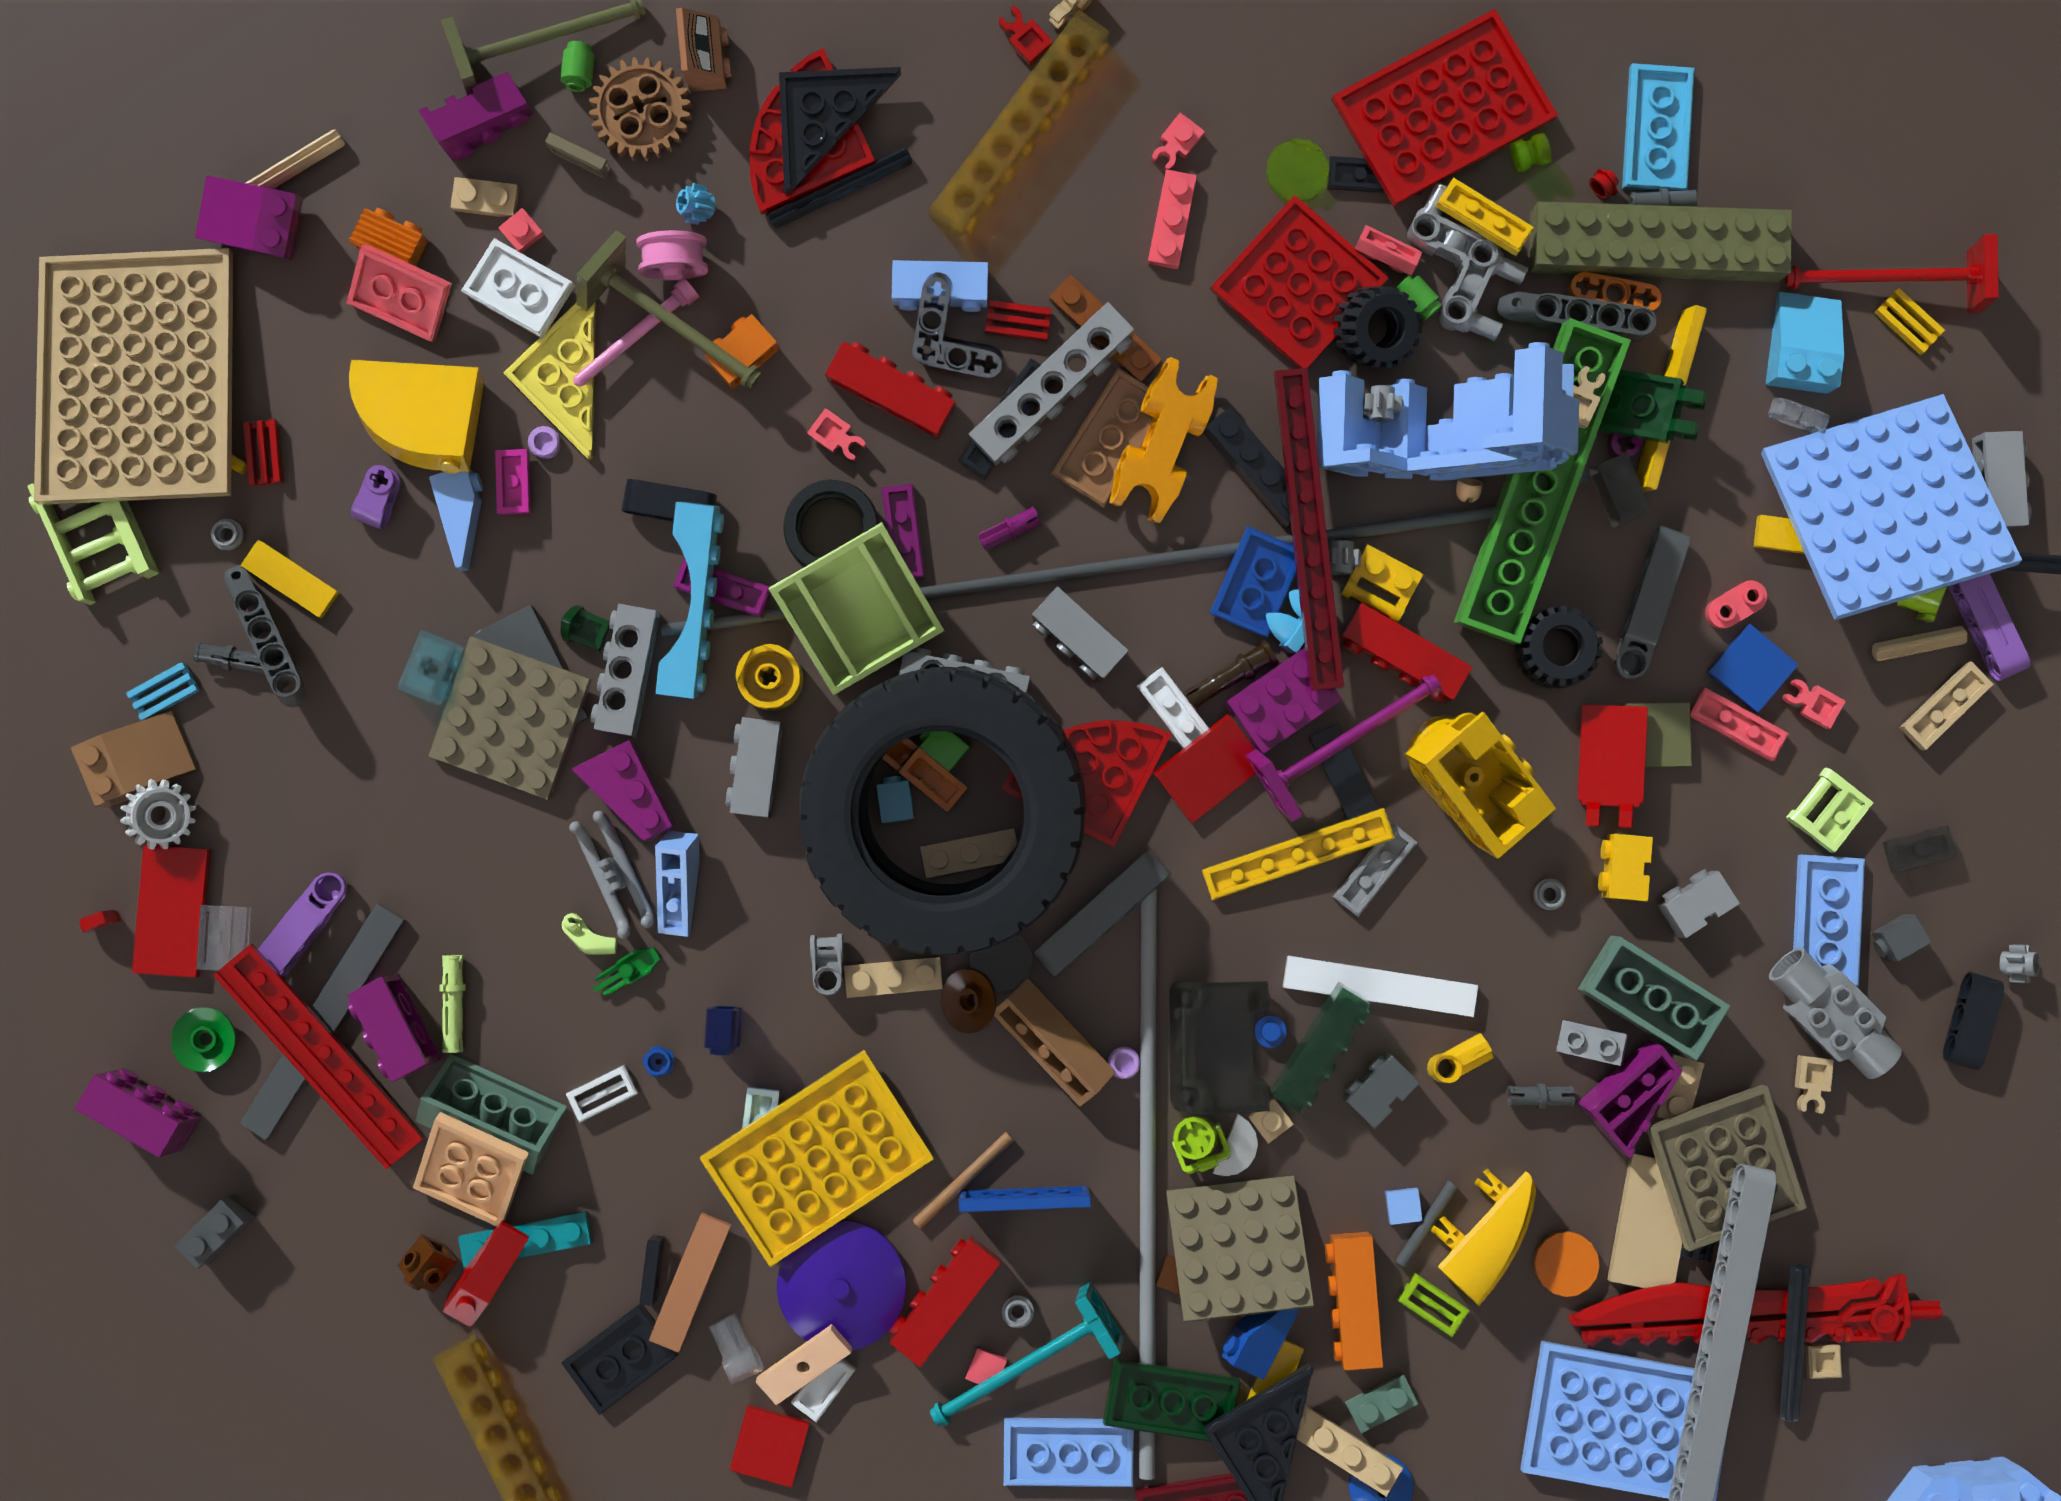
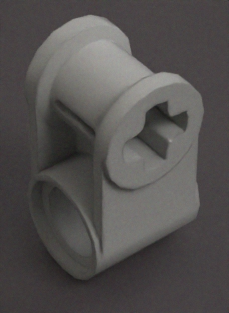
M838 933L836 937L822 938L810 935L813 985L821 994H836L844 985L843 962L845 953L843 933ZM822 947H834L833 950H820ZM828 971L833 972L837 977V984L831 990L824 989L820 983L822 974Z

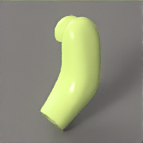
M575 913L567 914L562 921L564 933L582 952L590 955L617 953V938L600 936L593 933L580 916Z

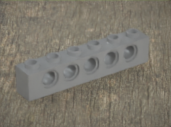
M1107 302L969 433L971 441L995 466L1001 461L1004 464L1008 463L1018 453L1016 447L1024 439L1030 442L1041 431L1039 425L1047 418L1053 420L1065 408L1062 405L1064 401L1070 396L1073 398L1079 396L1088 386L1085 382L1093 374L1097 377L1110 366L1111 363L1108 360L1116 352L1121 355L1133 344L1134 341L1131 338L1134 336V328ZM1097 336H1103L1109 341V345L1103 350H1097L1091 345V341ZM1081 358L1085 361L1086 367L1080 372H1074L1068 367L1070 360ZM1050 380H1058L1062 383L1063 388L1059 393L1051 394L1045 389L1046 383ZM1030 401L1036 402L1040 406L1039 412L1033 416L1025 415L1022 412L1023 405ZM1003 424H1013L1017 428L1015 435L1010 438L1002 437L999 434V429Z

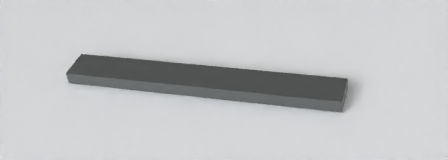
M376 903L311 1007L312 1011L334 1035L349 1013L348 1003L350 1000L347 994L367 984L406 919L380 903ZM283 1054L239 1123L264 1140L271 1138L306 1082V1079Z

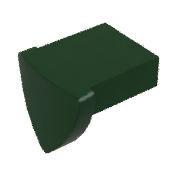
M575 605L562 617L561 637L563 641L568 643L572 640L601 651L610 630V621L584 611L582 606Z

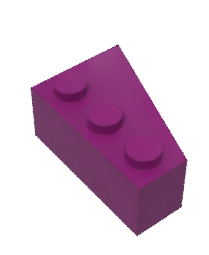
M508 72L473 86L472 91L474 93L457 100L455 95L445 98L447 105L431 112L428 107L418 110L439 145L453 162L457 159L463 160L474 153L475 148L484 143L489 144L500 138L502 132L510 127L521 126L528 120V116L533 114Z
M1648 1039L1623 1062L1622 1066H1618L1577 1104L1614 1148L1628 1158H1631L1635 1152L1634 1146L1643 1131L1647 1132L1651 1125L1650 1119L1658 1106L1663 1105L1683 1070L1663 1046Z

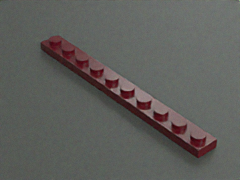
M1308 368L1276 370L1273 374L1310 691L1339 689L1344 687Z

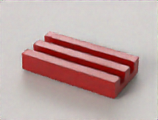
M989 300L985 333L1047 342L1052 308ZM995 310L1035 316H1043L1044 320L1005 314H997L994 312ZM993 321L1042 327L1043 330L1042 332L993 326Z
M269 419L268 421L260 420L254 423L243 422L248 485L262 486L283 483L278 421ZM264 429H269L273 477L268 476ZM254 430H256L257 433L258 456L260 467L259 479L257 473Z

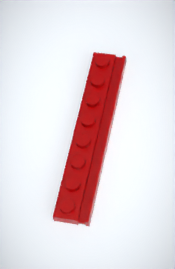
M253 943L213 974L216 980L386 1170L424 1138V1135Z

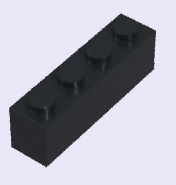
M1230 406L1206 426L1203 434L1284 529H1286L1291 524L1285 469Z

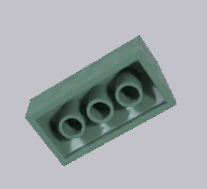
M450 1054L420 1098L415 1122L432 1129L435 1118L442 1112L529 1152L523 1171L533 1175L551 1144L567 1106L456 1055Z

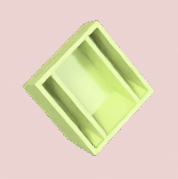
M882 522L768 588L833 695L944 631Z

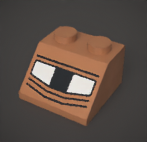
M676 8L681 71L690 92L728 89L727 78L732 77L730 58H725L724 47H729L727 27L721 26L718 16L686 8Z

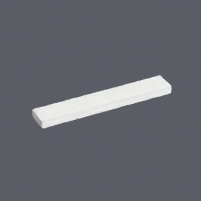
M1287 956L1283 980L1284 988L1474 1017L1478 985L1294 956Z

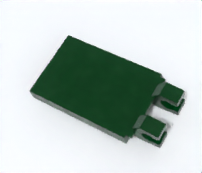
M1620 369L1598 432L1667 444L1668 441H1673L1675 436L1681 439L1697 441L1700 428L1697 427V422L1679 418L1683 406L1690 409L1705 410L1708 397L1705 396V391L1688 389V386L1684 385L1683 380L1680 378Z

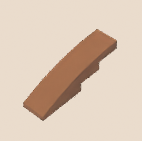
M703 1212L701 1213L649 1341L679 1353L732 1224Z

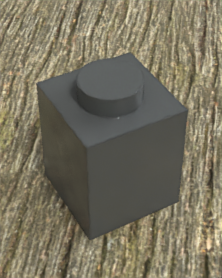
M1903 914L1871 932L1875 939L1873 942L1875 950L1882 958H1886L1887 961H1900L1932 943L1916 914Z

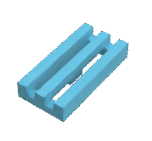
M181 662L126 692V694L132 700L134 709L138 711V717L143 721L154 717L201 690L187 664ZM183 673V676L140 699L139 696ZM188 682V688L146 710L145 705Z

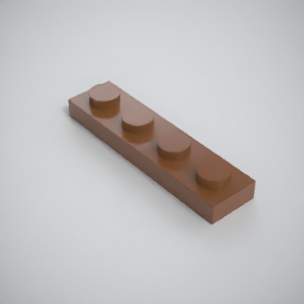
M1071 274L1049 296V300L1079 328L1104 306ZM1134 333V336L1131 338L1134 341L1133 344L1123 354L1120 355L1116 352L1111 358L1128 374L1143 383L1162 363L1163 359ZM1097 336L1093 339L1101 349H1105L1109 345V341L1103 336Z

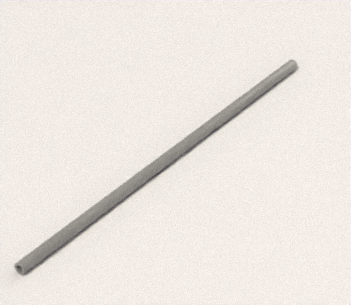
M1157 889L1141 902L1139 1362L1155 1365ZM1139 1431L1140 1479H1155V1433Z

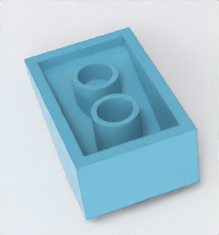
M1778 292L1765 385L1824 394L1832 392L1841 385L1844 362L1841 300Z

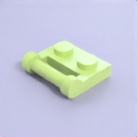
M1825 767L1819 774V781L1798 808L1790 811L1786 819L1804 831L1830 853H1835L1874 802L1833 770ZM1833 786L1838 792L1814 823H1812L1806 817L1827 790Z

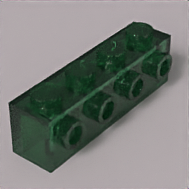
M1337 983L1271 1086L1270 1090L1273 1097L1299 1113L1302 1112L1304 1107L1310 1108L1318 1096V1091H1316L1318 1085L1322 1080L1327 1081L1336 1067L1333 1064L1339 1053L1344 1054L1353 1041V1037L1350 1035L1357 1025L1359 1027L1363 1026L1368 1019L1371 1011L1368 1009L1370 1003L1366 998L1344 984Z

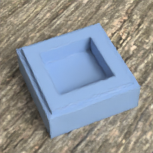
M1417 1187L1385 1191L1390 1225L1422 1221L1419 1190Z

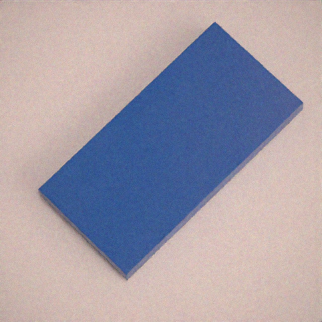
M1087 1186L962 1190L959 1196V1212L1091 1207L1090 1192Z

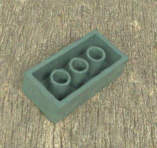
M1610 935L1577 989L1680 1055L1695 1061L1700 1057L1730 1007L1726 1002L1620 936Z

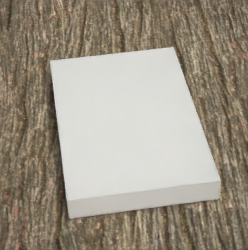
M494 238L461 292L543 339L573 291L575 284Z

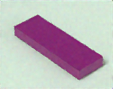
M913 483L881 487L887 532L914 579H925Z
M683 558L673 588L691 594L688 564L686 559ZM714 568L713 577L717 578V590L715 596L711 597L710 601L763 619L772 595L768 589L769 586Z

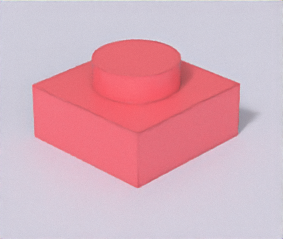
M523 208L498 227L520 253L525 252L545 235Z

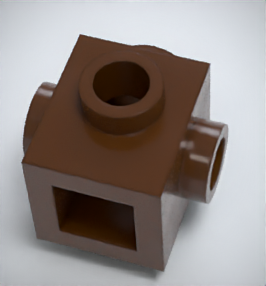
M421 1234L410 1250L405 1253L398 1267L405 1275L404 1281L408 1286L418 1291L423 1288L434 1293L458 1261L445 1244Z

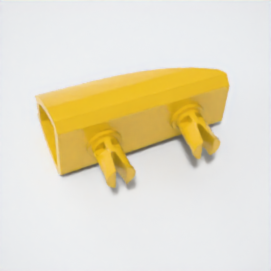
M1489 1169L1483 1171L1493 1186L1486 1184L1479 1178L1476 1179L1474 1184L1496 1203L1467 1235L1459 1231L1445 1216L1440 1218V1221L1449 1231V1234L1436 1226H1433L1431 1232L1452 1250L1438 1265V1268L1478 1306L1491 1293L1508 1269L1528 1229L1537 1190L1531 1175L1526 1171L1509 1188L1493 1175Z

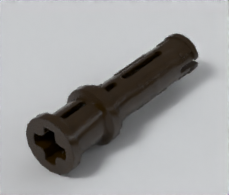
M1264 639L1260 641V646L1245 655L1242 653L1238 654L1235 662L1196 686L1184 691L1195 709L1245 678L1252 680L1257 672L1271 664L1273 666L1277 665L1278 660Z

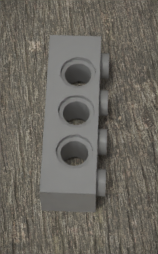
M619 603L617 611H612L609 628L613 629L611 642H606L603 652V660L607 661L605 673H600L597 682V691L601 692L599 704H594L591 712V723H595V730L637 738L661 617L658 611ZM635 631L638 635L637 643L633 647H625L623 643L625 634ZM629 662L632 667L631 674L625 679H620L617 675L619 665ZM622 693L626 699L625 705L620 710H614L611 706V699L614 695Z
M918 647L912 649V652H907L903 655L899 674L927 669L930 666L974 669L1007 680L1024 692H1027L1030 676L1024 675L1025 670L1021 668L1006 666L1005 671L993 669L994 664L991 662L975 660L974 665L963 663L961 656L944 653L943 658L930 656L931 650Z

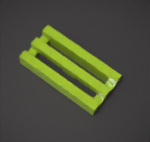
M1414 1272L1410 1283L1406 1284L1404 1292L1399 1295L1397 1300L1453 1337L1470 1310ZM1418 1283L1459 1310L1458 1316L1417 1290L1416 1286ZM1410 1295H1414L1453 1322L1450 1327L1410 1301Z

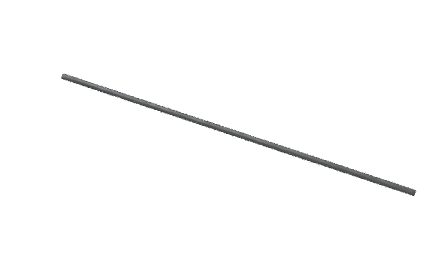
M1496 506L1326 530L1328 542L1489 520L1492 518ZM1292 535L1275 537L1293 545ZM1239 542L921 587L920 589L927 600L1234 556ZM780 608L766 609L763 619L747 613L717 616L713 618L711 629L707 628V631L786 620V617ZM686 621L661 624L662 637L681 635Z

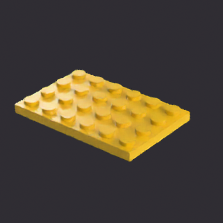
M865 1050L700 1156L701 1162L770 1267L934 1159Z

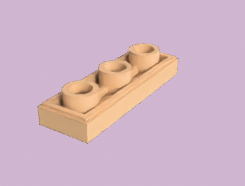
M831 1324L758 1375L756 1383L773 1403L777 1405L851 1354L852 1346Z

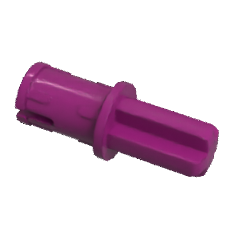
M1032 506L1030 509L1009 519L1004 517L1003 522L979 533L978 537L983 548L989 550L1011 538L1014 541L1017 540L1018 535L1042 525L1041 520L1037 518L1038 514Z

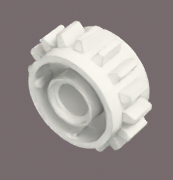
M152 779L148 780V787L146 788L137 784L135 786L137 792L134 795L126 794L127 799L130 800L128 805H123L120 808L126 812V817L120 819L121 823L130 826L125 831L126 835L132 836L137 834L135 843L141 845L147 840V848L154 850L157 843L163 849H168V842L171 841L180 844L179 837L182 834L189 835L191 833L187 829L188 824L195 823V819L190 817V812L196 808L193 805H188L186 802L190 799V794L183 793L180 795L181 786L178 784L173 785L169 789V781L162 779L159 786ZM157 806H163L166 812L164 819L158 823H153L150 816L152 810Z

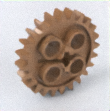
M633 57L632 66L628 67L621 60V70L617 71L610 66L609 70L612 75L610 78L603 75L599 76L604 84L603 87L593 86V90L598 97L589 98V102L595 107V109L589 111L590 117L596 120L592 123V127L595 131H600L597 136L601 142L608 140L606 146L609 151H613L618 147L617 153L621 158L629 151L632 161H636L638 154L642 153L647 162L649 161L650 152H654L660 159V149L664 147L671 153L672 147L670 142L672 140L679 144L682 143L678 132L688 133L689 131L683 121H692L691 114L685 111L693 108L691 101L685 99L690 94L687 88H681L684 84L680 76L674 78L675 73L671 67L664 71L661 61H658L652 67L648 57H646L643 65H639L636 57ZM653 84L657 86L654 93L648 95L643 93V89L647 85ZM618 96L628 97L623 105L616 106L613 104ZM663 98L667 99L665 103L661 102ZM643 105L644 112L639 114L637 107ZM660 113L668 114L665 122H654L656 115ZM620 116V119L616 121L615 117ZM631 124L639 126L634 134L628 135L624 133L627 126Z

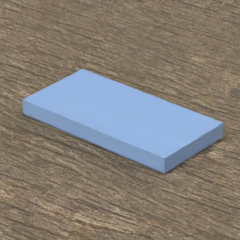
M1800 854L1797 859L1793 950L1804 948L1820 966L1828 964L1842 971L1856 986H1859L1865 859Z
M1004 1418V1486L1133 1487L1134 1430L1105 1426L1102 1423L1103 1419Z

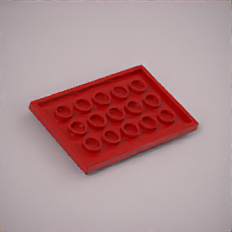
M1496 9L1487 12L1334 94L1331 99L1393 207L1554 121L1558 116Z

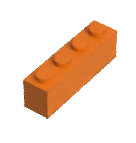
M1369 1232L1331 1234L1330 1244H1325V1255L1327 1264L1332 1263L1333 1276H1328V1291L1330 1296L1335 1297V1309H1330L1332 1329L1337 1328L1338 1341H1333L1334 1360L1340 1361L1344 1371L1383 1368L1373 1237Z

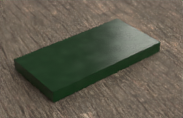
M1114 1358L1102 1423L1110 1427L1211 1442L1203 1426L1236 1407L1240 1379L1238 1377Z

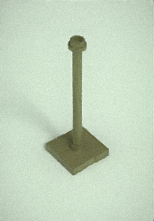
M629 0V3L473 50L471 47L464 48L453 16L442 19L441 23L466 95L468 96L474 93L472 87L477 85L471 69L477 66L476 62L634 15L635 20H639L646 13L642 0Z
M615 230L577 273V305L585 311H588L611 285L741 377L742 386H748L753 389L761 379L762 373L756 365H752L750 368L619 276L625 269L627 238L619 231Z

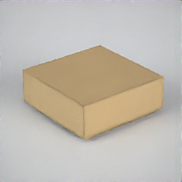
M1805 1344L1807 1378H1842L1841 1348L1839 1344Z

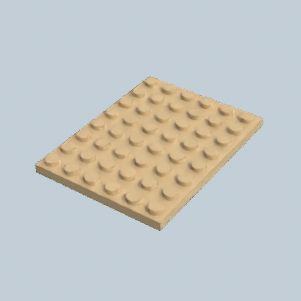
M229 248L39 257L34 472L35 503L47 505L231 496L233 252Z

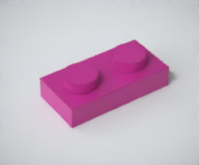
M527 449L495 450L497 514H531L529 451Z

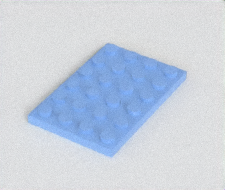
M1541 1341L1520 1470L1528 1474L1669 1499L1695 1368ZM1721 1460V1465H1720V1470H1719V1475H1718V1480H1717V1485H1716V1490H1715V1495H1714V1500H1713V1501H1716V1498H1717V1491H1718V1485H1719V1479H1720V1473H1721L1722 1460Z

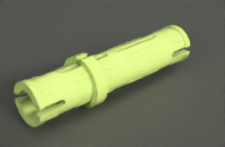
M442 955L443 977L442 984L439 985V991H442L443 1053L463 1052L462 998L463 991H466V984H463L462 976L463 955Z

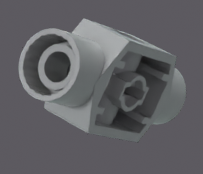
M1804 948L1790 951L1771 969L1769 979L1787 996L1783 1009L1835 1060L1840 1062L1849 1059L1868 1079L1882 1076L1897 1063L1902 1054V1049L1883 1030L1886 1016L1842 971L1830 964L1820 966Z

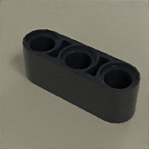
M627 479L621 511L632 515L674 522L676 502L715 506L717 495L689 488Z
M1968 972L1964 976L1943 1048V1059L1945 1061L1974 1070H1979L1983 1066L2004 993L2002 981L1973 972Z

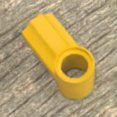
M1478 1033L1442 1054H1436L1431 1057L1427 1064V1071L1429 1076L1437 1082L1452 1083L1465 1073L1493 1059L1494 1056L1487 1040H1485L1481 1033ZM1444 1059L1448 1060L1451 1065V1072L1446 1077H1442L1438 1071V1065Z

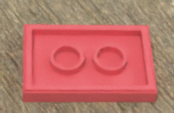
M364 244L360 247L347 304L427 341L433 342L438 336L452 283L368 244Z

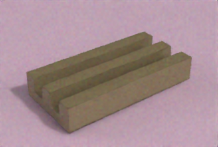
M551 132L549 133L545 143L552 154L603 179L608 178L612 169L609 167L610 165L606 159Z

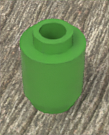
M570 41L567 43V48L563 50L560 81L571 91L582 92L585 88L592 86L595 54L592 52V46L586 42Z
M1410 275L1407 276L1396 287L1398 291L1409 295L1408 300L1415 301L1417 307L1414 311L1421 313L1422 319L1420 320L1423 323L1442 306L1437 300L1439 296L1419 275L1414 279Z

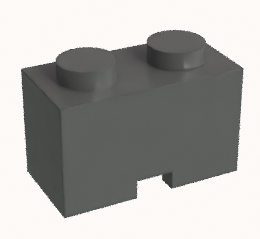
M1388 1053L1384 1057L1381 1054L1378 1055L1368 1065L1367 1068L1370 1071L1362 1079L1359 1077L1355 1078L1346 1087L1345 1092L1347 1095L1343 1098L1374 1129L1393 1111L1389 1105L1396 1098L1403 1101L1420 1084L1400 1062Z
M231 1195L221 1199L174 1247L196 1269L210 1264L256 1217L235 1195Z

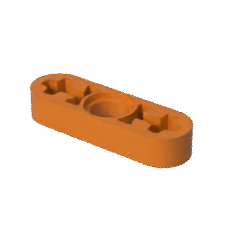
M1590 272L1578 273L1568 285L1569 296L1627 304L1626 302L1631 293L1630 289L1633 290L1631 296L1641 297L1645 292L1648 293V299L1652 300L1646 306L1651 311H1654L1660 305L1662 299L1659 289L1652 284ZM1586 281V287L1596 289L1599 283H1601L1602 287L1599 290V298H1596L1598 291L1588 290L1583 295L1581 294V289L1576 287V285ZM1609 286H1617L1622 290L1623 297L1620 301L1614 302L1607 297L1606 290ZM1633 298L1629 302L1630 304H1627L1645 307L1643 306V300Z

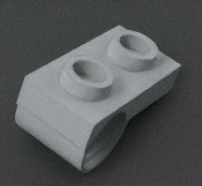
M1563 1020L1556 1052L1622 1066L1628 1034Z

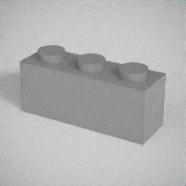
M2023 431L1984 432L1973 437V457L2007 529L2018 530L2029 526L2032 509L2030 503L2027 502V489L2030 479L2028 472L2025 471L2024 458L2027 455V443L2023 439Z
M1058 586L1032 614V619L1035 621L1032 626L1045 638L1050 634L1059 642L1056 648L1068 659L1074 656L1082 663L1079 667L1080 670L1091 680L1097 677L1103 681L1129 651Z
M742 717L741 724H736L734 743H738L737 756L732 755L730 762V774L734 775L733 788L728 787L725 802L726 806H730V813L771 818L783 723Z

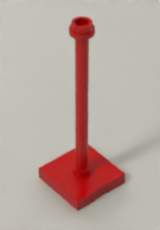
M1984 234L1975 245L1967 250V268L1800 271L1799 265H1793L1791 273L1785 277V286L1798 289L1800 283L1966 281L1967 313H1981L1999 297L1998 234Z

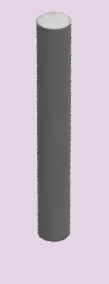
M1447 1181L1395 1262L1406 1269L1432 1227L1436 1224L1459 1189L1457 1186Z

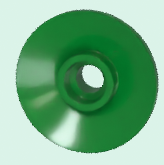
M200 1007L186 1012L177 1020L171 1033V1048L174 1056L184 1067L196 1072H208L223 1066L232 1056L236 1046V1032L232 1022L224 1013L214 1008ZM205 1033H209L212 1036V1042L209 1045L203 1041Z

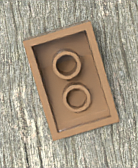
M173 711L100 734L70 747L95 807L111 808L127 801V793L134 795L137 792L135 787L137 784L144 788L148 787V780L150 779L155 780L157 786H159L162 779L170 782L198 770Z

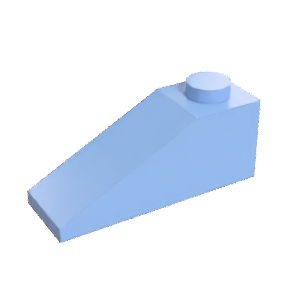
M471 469L469 472H458L455 474L443 472L429 476L455 568L462 572L468 571L482 503L479 492L483 491V485L478 473H473Z
M668 831L655 846L658 933L689 937L700 865L699 834Z

